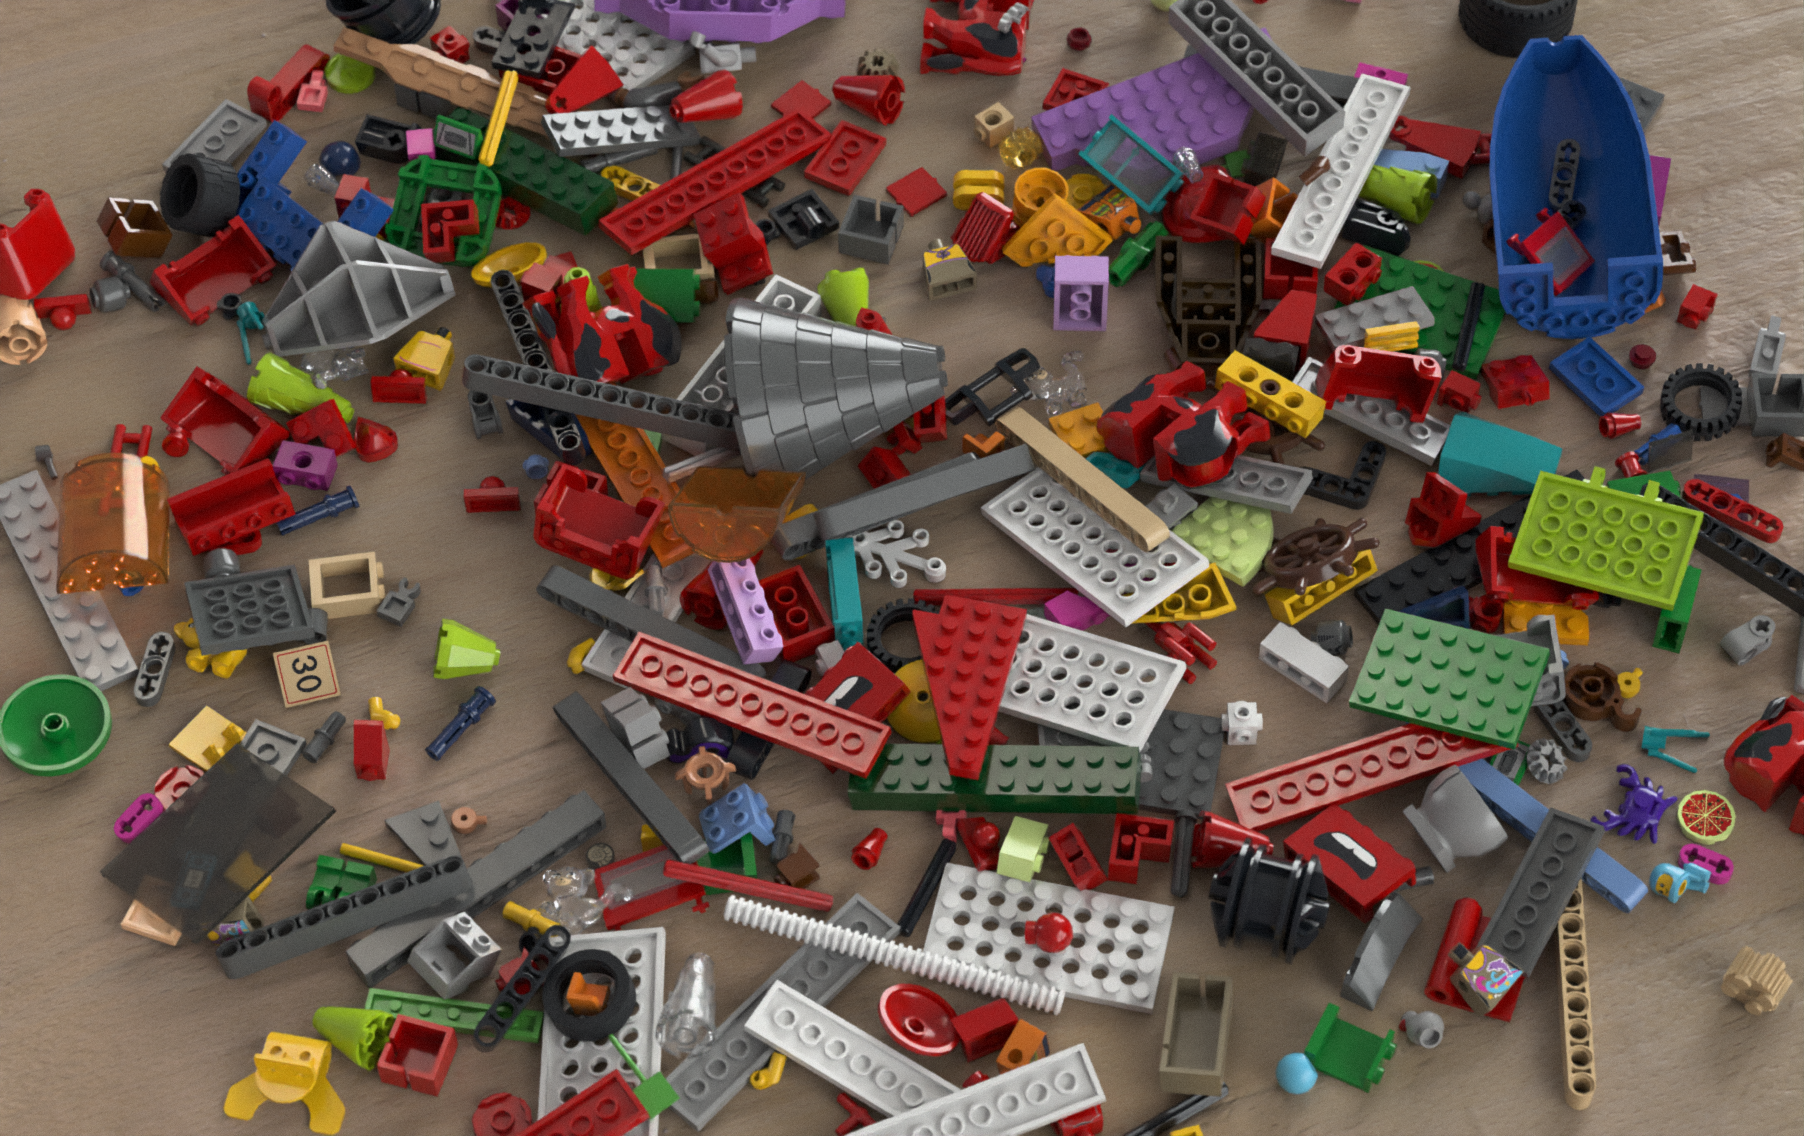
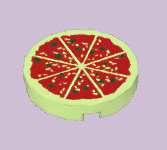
M1707 790L1694 791L1685 796L1678 806L1676 816L1677 824L1682 829L1681 832L1695 843L1705 845L1715 844L1717 841L1727 839L1733 831L1736 818L1733 806L1725 797Z

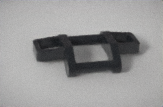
M1021 348L996 362L994 368L966 386L964 384L945 399L946 419L951 424L958 425L975 412H978L985 424L989 427L993 425L996 421L995 419L1023 400L1028 401L1033 397L1031 390L1023 380L1040 368L1037 358L1026 348ZM1023 360L1029 361L1017 371L1011 368ZM999 376H1002L1015 387L1017 392L989 410L975 393ZM962 400L968 403L957 412H950Z

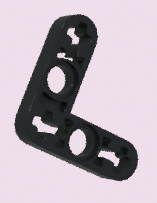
M1377 441L1365 443L1350 479L1312 467H1299L1312 470L1313 479L1304 494L1350 509H1363L1370 500L1384 465L1386 456L1385 446ZM1372 452H1375L1377 454L1375 455L1372 464L1369 462V456L1372 454ZM1367 471L1372 474V478L1362 479L1358 476V473ZM1317 481H1320L1319 487H1315V485H1317ZM1326 484H1334L1338 487V490L1328 492L1324 489V486ZM1343 489H1347L1345 495H1342ZM1356 493L1361 495L1358 497V499L1353 498V496H1355Z

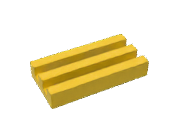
M1417 321L1365 329L1364 348L1391 352L1418 348L1417 339H1419V334L1417 331H1419L1420 326Z

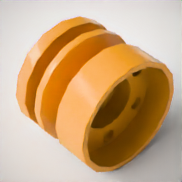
M1033 168L1021 174L1014 187L1013 221L1022 227L1054 193L1067 202L1068 185L1065 179L1058 172L1048 168Z

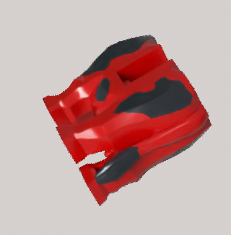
M930 0V2L935 3L939 1L958 3V20L943 18L932 8L926 7L923 21V39H935L945 44L948 48H938L930 43L923 42L920 58V75L927 74L930 71L952 75L963 72H975L991 76H1009L1022 72L1026 50V30H1029L1030 13L1034 0ZM1016 3H1021L1028 7L1029 11H1026L1020 24L1013 21L1007 33L998 29L1000 19L1003 14L1008 12L1009 8L1013 7Z
M625 264L611 268L597 276L599 282L604 286V291L608 295L611 305L603 306L596 312L589 311L587 306L586 291L590 282L588 276L570 280L556 288L562 298L560 315L556 310V296L553 290L532 296L522 303L525 309L530 311L538 336L546 343L550 351L556 372L613 385L618 381L624 384L640 377L652 376L662 372L663 367L672 366L679 362L682 345L679 327L664 308L645 299L640 291L634 287V278L637 274L635 266L629 268V265Z
M1188 361L1180 369L1171 373L1154 374L1146 377L1134 390L1113 402L1102 413L1096 424L1098 434L1104 438L1105 447L1116 458L1127 460L1135 468L1139 469L1155 455L1158 480L1174 481L1188 490L1203 488L1222 481L1229 475L1236 458L1244 452L1249 444L1265 442L1270 439L1269 421L1251 412L1245 414L1243 419L1237 420L1230 425L1233 415L1244 412L1248 409L1246 391L1229 381L1222 385L1221 391L1203 405L1193 399H1189L1188 393L1202 392L1206 389L1204 370Z
M1792 694L1789 698L1780 697L1770 701L1761 719L1736 737L1726 750L1723 758L1724 767L1729 772L1730 783L1741 796L1755 802L1763 812H1766L1791 784L1795 785L1804 794V702ZM1804 795L1797 804L1789 827L1791 832L1804 835Z

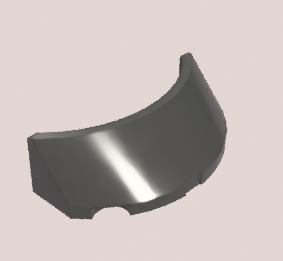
M1391 892L1389 898L1385 899L1379 907L1358 946L1352 965L1346 973L1340 997L1370 1011L1374 1010L1404 946L1423 920L1399 893Z

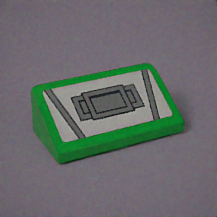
M442 115L436 117L435 146L473 160L479 157L484 141L481 129Z
M1518 740V747L1515 750L1510 749L1493 755L1489 764L1519 786L1528 767L1527 751L1530 744Z

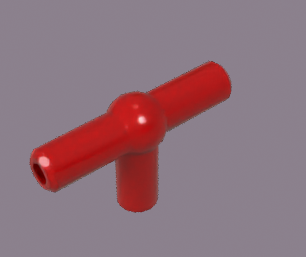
M840 1093L837 1096L836 1101L851 1114L835 1129L837 1136L849 1134L860 1123L864 1127L877 1123L868 1114L866 1108L860 1107L846 1093Z

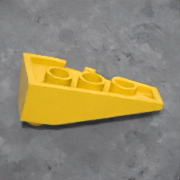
M1214 562L1209 564L1206 570L1133 623L1212 619L1237 610V607ZM1127 593L1122 596L1128 597L1134 593Z

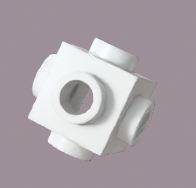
M1237 701L1227 704V714L1221 715L1222 731L1227 732V745H1256L1257 731L1263 729L1262 713H1257L1256 702Z

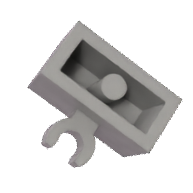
M1172 484L1166 490H1161L1152 502L1144 506L1157 515L1167 525L1168 529L1171 530L1175 526L1182 524L1181 521L1197 509L1198 502L1177 485Z

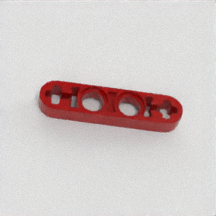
M1691 479L1685 483L1682 499L1709 516L1766 543H1774L1780 539L1784 526L1778 517L1702 480ZM1695 490L1699 492L1696 495L1691 494ZM1707 496H1710L1708 502L1704 501ZM1723 501L1726 503L1727 508L1718 509L1713 505V502ZM1747 513L1752 517V520L1742 521L1739 519L1738 514ZM1769 527L1774 528L1770 532L1766 530Z

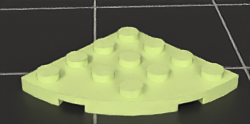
M1215 497L1208 498L1192 514L1190 513L1181 521L1182 524L1170 530L1209 560V564L1215 562L1222 576L1243 587L1261 569L1263 565L1262 560L1267 551L1271 549L1274 534L1270 509Z

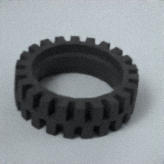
M1697 363L1696 368L1693 369L1692 364L1685 366V371L1680 367L1676 370L1675 374L1671 373L1668 381L1666 380L1663 385L1660 401L1663 421H1666L1667 426L1671 423L1678 425L1681 432H1683V438L1689 440L1691 435H1694V441H1700L1701 436L1705 437V441H1711L1713 435L1716 439L1721 438L1723 432L1728 434L1731 428L1736 426L1740 417L1742 390L1739 388L1738 381L1736 379L1733 380V375L1729 372L1724 375V369L1718 367L1715 371L1712 364H1708L1706 369L1703 368V363ZM1708 386L1718 390L1726 397L1728 407L1719 416L1710 419H1696L1685 415L1676 407L1675 397L1684 388Z
M908 598L907 604L903 603V599H897L896 606L889 602L886 604V610L880 607L877 610V615L873 614L871 623L868 624V651L893 673H896L903 666L911 662L922 660L921 656L904 658L889 653L881 643V635L884 630L895 623L912 621L913 609L939 614L940 610L935 611L934 605L929 604L926 607L925 601L919 599L918 604H915L914 598Z

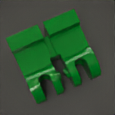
M319 854L316 863L317 870L312 885L307 892L306 909L319 906L320 902L325 904L336 900L337 893H339L338 898L375 885L377 876L374 867L348 861L346 866L343 859Z

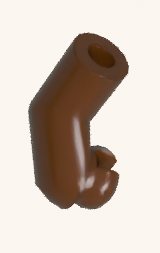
M1326 156L1316 157L1310 168L1299 176L1306 187L1323 173H1327L1330 170L1331 164Z

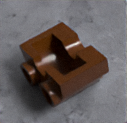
M1682 231L1660 232L1663 275L1695 273L1696 260L1694 257L1691 258L1690 244L1688 241H1685Z

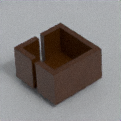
M108 197L97 219L98 225L103 234L108 237L107 241L116 256L162 258L173 236L154 201L133 199L130 204L129 199Z

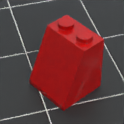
M1295 290L1288 292L1255 330L1252 360L1274 372L1294 374L1302 368L1308 356L1317 294Z

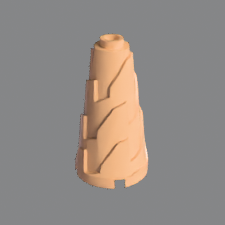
M0 294V360L13 365H21L20 360L27 359V364L37 360L46 349L47 339L40 318L36 316L32 302Z

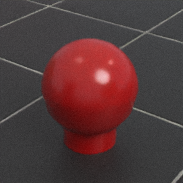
M1051 912L1043 914L1037 921H1026L1025 943L1037 945L1038 948L1045 952H1062L1070 945L1073 939L1071 922L1060 913Z

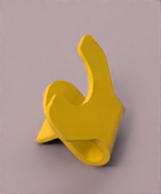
M270 1032L262 1054L255 1053L253 1059L257 1071L230 1087L224 1104L225 1114L230 1118L249 1120L253 1117L258 1106L267 1099L276 1103H291L300 1100L310 1111L309 1126L312 1132L325 1135L338 1133L345 1115V1107L326 1078L332 1055L331 1042Z

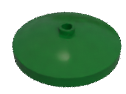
M56 674L34 679L12 693L0 710V747L3 754L16 768L36 776L65 775L86 766L103 750L109 740L112 729V714L103 693L93 683L73 675Z

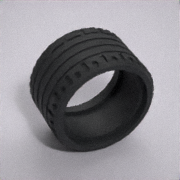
M1460 0L1458 15L1460 16L1459 20L1463 30L1466 31V34L1473 42L1489 52L1518 58L1530 39L1548 38L1551 42H1559L1564 36H1569L1578 0H1552L1544 4L1532 6L1516 5L1502 0Z

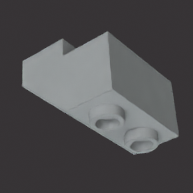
M465 912L443 919L412 949L407 962L446 1000L466 992L469 983L491 975L502 949ZM446 945H454L459 948L460 953L468 957L470 964L465 967L464 962L457 959L455 953L447 949Z

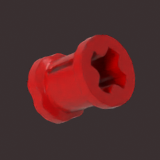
M1635 452L1624 453L1615 460L1616 468L1622 471L1625 478L1647 475L1646 470L1640 467L1638 463L1639 457Z

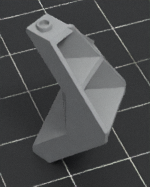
M334 220L318 227L262 320L266 334L262 335L266 349H271L279 357L372 344L388 338L456 294L449 272L444 266Z

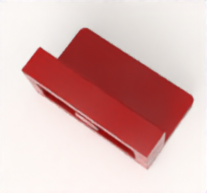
M874 446L857 465L874 489L911 475L896 453L889 449Z
M1000 998L951 1019V1025L960 1037L963 1055L967 1062L1002 1049L1019 1022V1019L1005 998Z

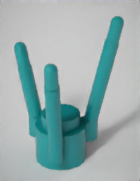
M245 302L237 309L239 320L236 324L240 330L246 364L250 365L251 355L245 328L255 329L258 327L262 330L264 327L261 322L265 315L259 311L254 302Z
M1645 726L1641 748L1649 749L1648 756L1660 758L1682 769L1696 773L1697 768L1660 752L1659 748L1665 749L1667 737L1708 738L1710 733Z

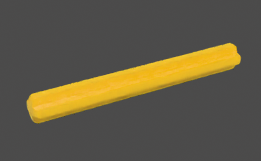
M507 70L503 75L478 158L480 164L488 167L493 165L517 85L518 77L515 71Z

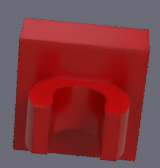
M904 421L894 426L895 433L887 437V441L892 445L898 442V445L892 449L897 455L903 454L907 449L915 454L923 448L920 441L914 435V429Z

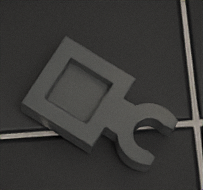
M404 577L399 582L398 593L390 590L376 610L377 617L402 627L415 608V601L413 599L417 598L421 593L420 584L416 583L412 589H406L409 584L408 579Z

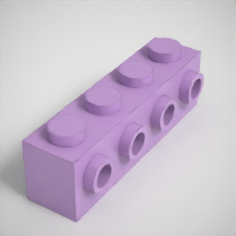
M747 552L718 554L707 570L742 663L745 665L772 662L783 648V641L773 621V613L768 608L765 600L764 590L760 586L755 574V566L750 561Z

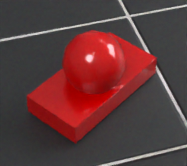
M87 294L34 299V308L40 319L50 318L51 324L58 330L66 331L71 329L75 325L76 315L92 314V305Z
M402 368L395 369L388 377H371L370 384L373 402L426 404L425 378L413 377L409 371Z
M486 477L481 481L478 489H464L463 497L466 513L521 510L519 488L506 487L503 480L499 477Z
M985 817L959 819L956 824L957 829L977 871L997 870L1000 854L998 843L1001 837L999 828L994 823L986 822Z

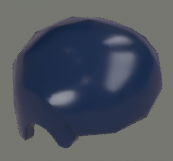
M336 141L322 149L319 164L322 171L333 178H336L339 174L353 176L360 168L361 159L351 144L345 141Z

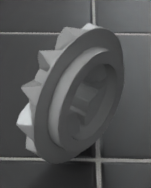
M1538 739L1530 745L1527 751V764L1531 773L1537 780L1546 784H1552L1562 779L1563 773L1568 769L1564 765L1567 757L1562 755V747L1556 746L1554 739ZM1549 755V760L1552 762V765L1548 766V760H1546L1544 756Z

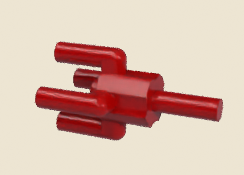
M1168 621L1164 624L1161 622L1144 623L1157 633L1154 641L1168 653L1167 657L1177 660L1181 659L1188 666H1191L1197 659L1210 670L1217 665V660L1195 644L1193 638L1209 651H1212L1217 643L1193 623H1186L1183 629L1174 622L1170 623ZM1186 668L1182 679L1188 684H1192L1196 680V675Z

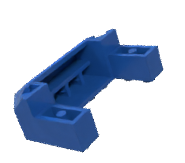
M274 120L237 173L240 182V196L235 217L239 215L254 236L257 237L263 248L267 251L269 249L273 250L274 254L272 256L283 264L288 262L292 266L290 271H293L318 227L323 223L290 198L289 195L292 192L280 183V180L307 141L291 128ZM361 188L338 222L375 237L394 209L376 195Z

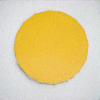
M1091 174L1072 175V178L1066 181L1068 185L1067 203L1077 210L1107 186L1102 183L1099 177Z

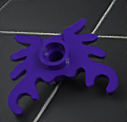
M1628 764L1618 765L1616 772H1626L1629 774V778H1621L1619 780V785L1632 789V791L1625 793V801L1618 808L1621 815L1614 814L1606 809L1604 810V816L1607 818L1606 822H1600L1596 816H1592L1590 821L1604 826L1605 831L1624 825L1625 827L1617 832L1619 836L1627 835L1637 829L1634 835L1635 841L1642 838L1645 832L1649 830L1650 840L1655 844L1657 843V828L1663 812L1676 803L1678 799L1675 796H1671L1663 800V786L1660 785L1655 792L1650 778L1644 777L1643 782L1645 786H1643L1639 781L1636 770Z

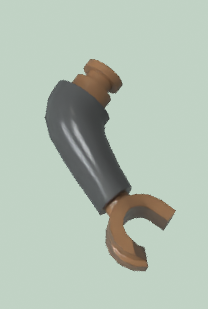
M685 71L678 77V82L673 81L631 90L620 88L615 94V103L623 108L671 105V100L705 79L704 75H699L691 78L690 72Z

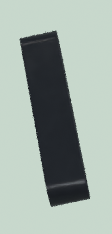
M785 659L771 682L804 694L811 680L812 669ZM742 731L733 745L726 762L735 765L736 772L732 773L753 780L775 743Z
M554 925L546 930L477 1024L472 1042L478 1051L488 1053L499 1045L545 982L550 971L566 953L571 941L570 932L566 927ZM558 935L563 939L564 945L554 947L549 943L548 939L550 936ZM534 959H542L546 962L547 968L543 971H537L532 967L531 962ZM523 982L528 985L530 992L520 995L514 990V985ZM506 1006L512 1011V1016L507 1019L500 1018L497 1015L496 1009ZM483 1030H489L494 1034L495 1040L485 1043L480 1040L478 1035Z

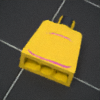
M439 327L434 335L424 331L417 332L393 358L395 369L402 368L409 371L413 377L425 378L426 386L441 391L455 360L453 343L450 341L452 333L444 327Z

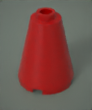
M726 69L714 72L671 100V105H669L671 117L679 123L737 118L742 113L743 101L741 91L736 92L734 84H737L736 79Z
M895 75L840 76L833 83L832 92L837 101L873 121L887 126V123L893 124L901 113L904 101L900 100L901 92L905 93V86L903 80Z
M1202 810L1199 813L1198 817H1203L1201 824L1195 823L1191 856L1196 857V862H1191L1193 868H1219L1233 852L1242 848L1246 837L1253 838V848L1255 851H1257L1260 844L1267 845L1266 854L1272 856L1273 843L1269 842L1268 836L1212 812Z

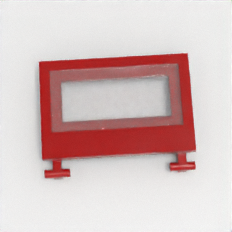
M1544 208L1536 214L1537 219L1543 223L1522 242L1519 241L1518 234H1514L1506 242L1509 247L1521 256L1525 255L1531 264L1553 263L1554 295L1557 296L1563 290L1565 291L1573 284L1572 282L1595 260L1559 211L1549 216L1547 213L1548 209Z
M665 845L592 871L608 931L611 929L623 931L622 925L693 899L696 900L697 904L692 907L693 913L699 911L702 914L706 912V908L710 907L709 902H703L702 896L706 895L704 885L663 875V866L666 860L677 861ZM695 861L692 865L698 866V862Z

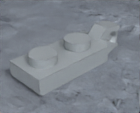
M1771 315L1768 329H1759L1748 377H1751L1752 373L1776 374L1777 377L1786 338L1785 333L1779 332L1782 318Z

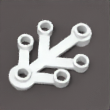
M894 520L888 523L887 528L871 533L865 531L850 537L853 538L855 555L861 557L865 566V574L871 579H876L882 574V565L879 561L873 559L871 552L881 556L890 574V582L896 588L904 587L907 583V573L899 568L896 561L923 570L926 580L932 583L941 582L946 577V565L940 558L934 557L926 560L904 552L914 547H925L928 545L929 533L925 529H916L912 537L886 545L878 543L890 537L897 539L903 536L904 524L900 520ZM895 577H902L903 579L897 580Z

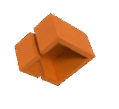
M1274 177L1256 186L1266 197V200L1257 219H1251L1254 225L1250 234L1255 238H1261V242L1264 244L1266 243V238H1277L1298 197L1294 192L1289 194L1290 189Z

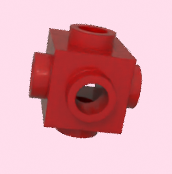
M450 25L430 37L432 51L438 52L440 56L462 64L470 60L469 41L464 35H459Z

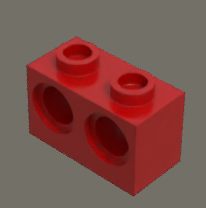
M1356 242L1325 275L1323 291L1346 306L1351 305L1355 300H1360L1364 296L1367 287L1371 283L1375 284L1381 277L1382 258Z
M1074 823L1048 837L1073 883L1080 891L1085 889L1092 890L1108 880L1085 837Z

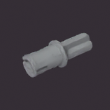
M654 565L645 570L647 579L645 595L649 601V610L663 616L665 611L664 596L667 594V589L663 585V569H660V566Z

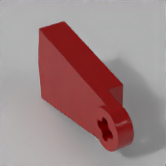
M591 45L553 88L551 94L546 98L545 107L549 114L577 112L616 92L624 84L607 60ZM559 102L561 107L558 108L555 104Z
M1399 115L1388 137L1406 146L1405 151L1427 153L1448 160V173L1462 179L1474 161L1480 143L1481 131L1414 120ZM1399 126H1402V127H1403V128L1400 129V131L1395 130V129H1397Z

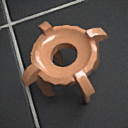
M700 746L699 753L692 756L686 762L685 768L675 773V780L682 779L687 794H692V787L696 790H704L706 802L709 806L712 804V789L719 787L720 783H722L723 790L727 789L729 786V772H736V767L734 764L724 762L716 754L706 752L705 746ZM707 767L714 771L708 778H706ZM700 768H702L704 778H701L697 774Z

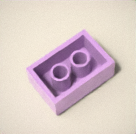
M1055 256L1053 330L1106 331L1109 257Z

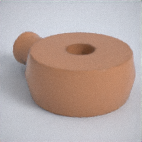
M468 807L458 808L451 817L452 827L460 834L471 833L479 824L487 825L486 815L477 816L475 811Z

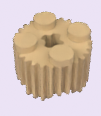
M1745 946L1740 949L1723 976L1724 981L1721 989L1727 996L1736 997V1000L1745 1004L1744 1007L1749 1013L1759 1016L1762 1011L1771 1012L1777 1008L1793 981L1784 970L1786 967L1785 962L1781 961L1779 957H1775V954L1767 952L1766 955H1761L1759 952L1755 953L1752 951L1753 948Z

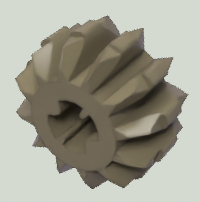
M875 48L872 53L865 51L864 56L859 57L858 67L856 68L857 75L898 76L899 63L894 53L888 54L886 49L879 52Z

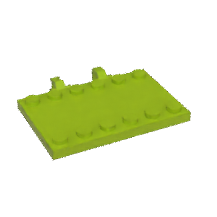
M1595 466L1591 479H1584L1583 481L1540 471L1508 561V568L1673 611L1702 524L1704 512L1663 502V499L1657 498L1659 482L1649 480L1644 496L1603 486L1606 473L1604 468Z

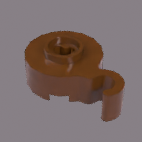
M1594 662V665L1581 666V663L1577 664L1568 671L1564 679L1566 695L1562 701L1573 716L1585 721H1598L1610 718L1613 726L1622 732L1633 731L1637 727L1642 710L1638 707L1630 715L1622 712L1624 699L1621 696L1620 685L1617 681L1618 676L1612 669L1601 663Z

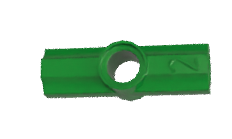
M1158 221L1149 222L1135 239L1129 238L1126 240L1119 256L1109 266V283L1111 285L1123 287L1139 269L1144 270L1147 268L1155 252L1156 236H1168V231L1164 228L1163 224Z

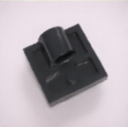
M813 189L768 210L769 218L780 229L781 233L795 250L840 229L838 219Z

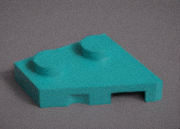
M1093 452L1086 458V460L1121 488L1126 489L1141 478L1140 473L1146 465L1145 463L1137 469L1129 461L1118 459L1113 454L1104 452Z

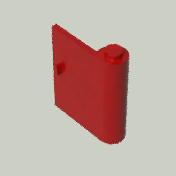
M1465 897L1455 901L1424 989V994L1429 999L1470 1012L1474 1011L1450 981L1451 975L1459 966L1448 956V953L1459 942L1472 952L1478 945L1491 918L1483 916L1481 906L1472 898ZM1520 975L1490 1012L1484 1014V1016L1510 1022L1525 977Z

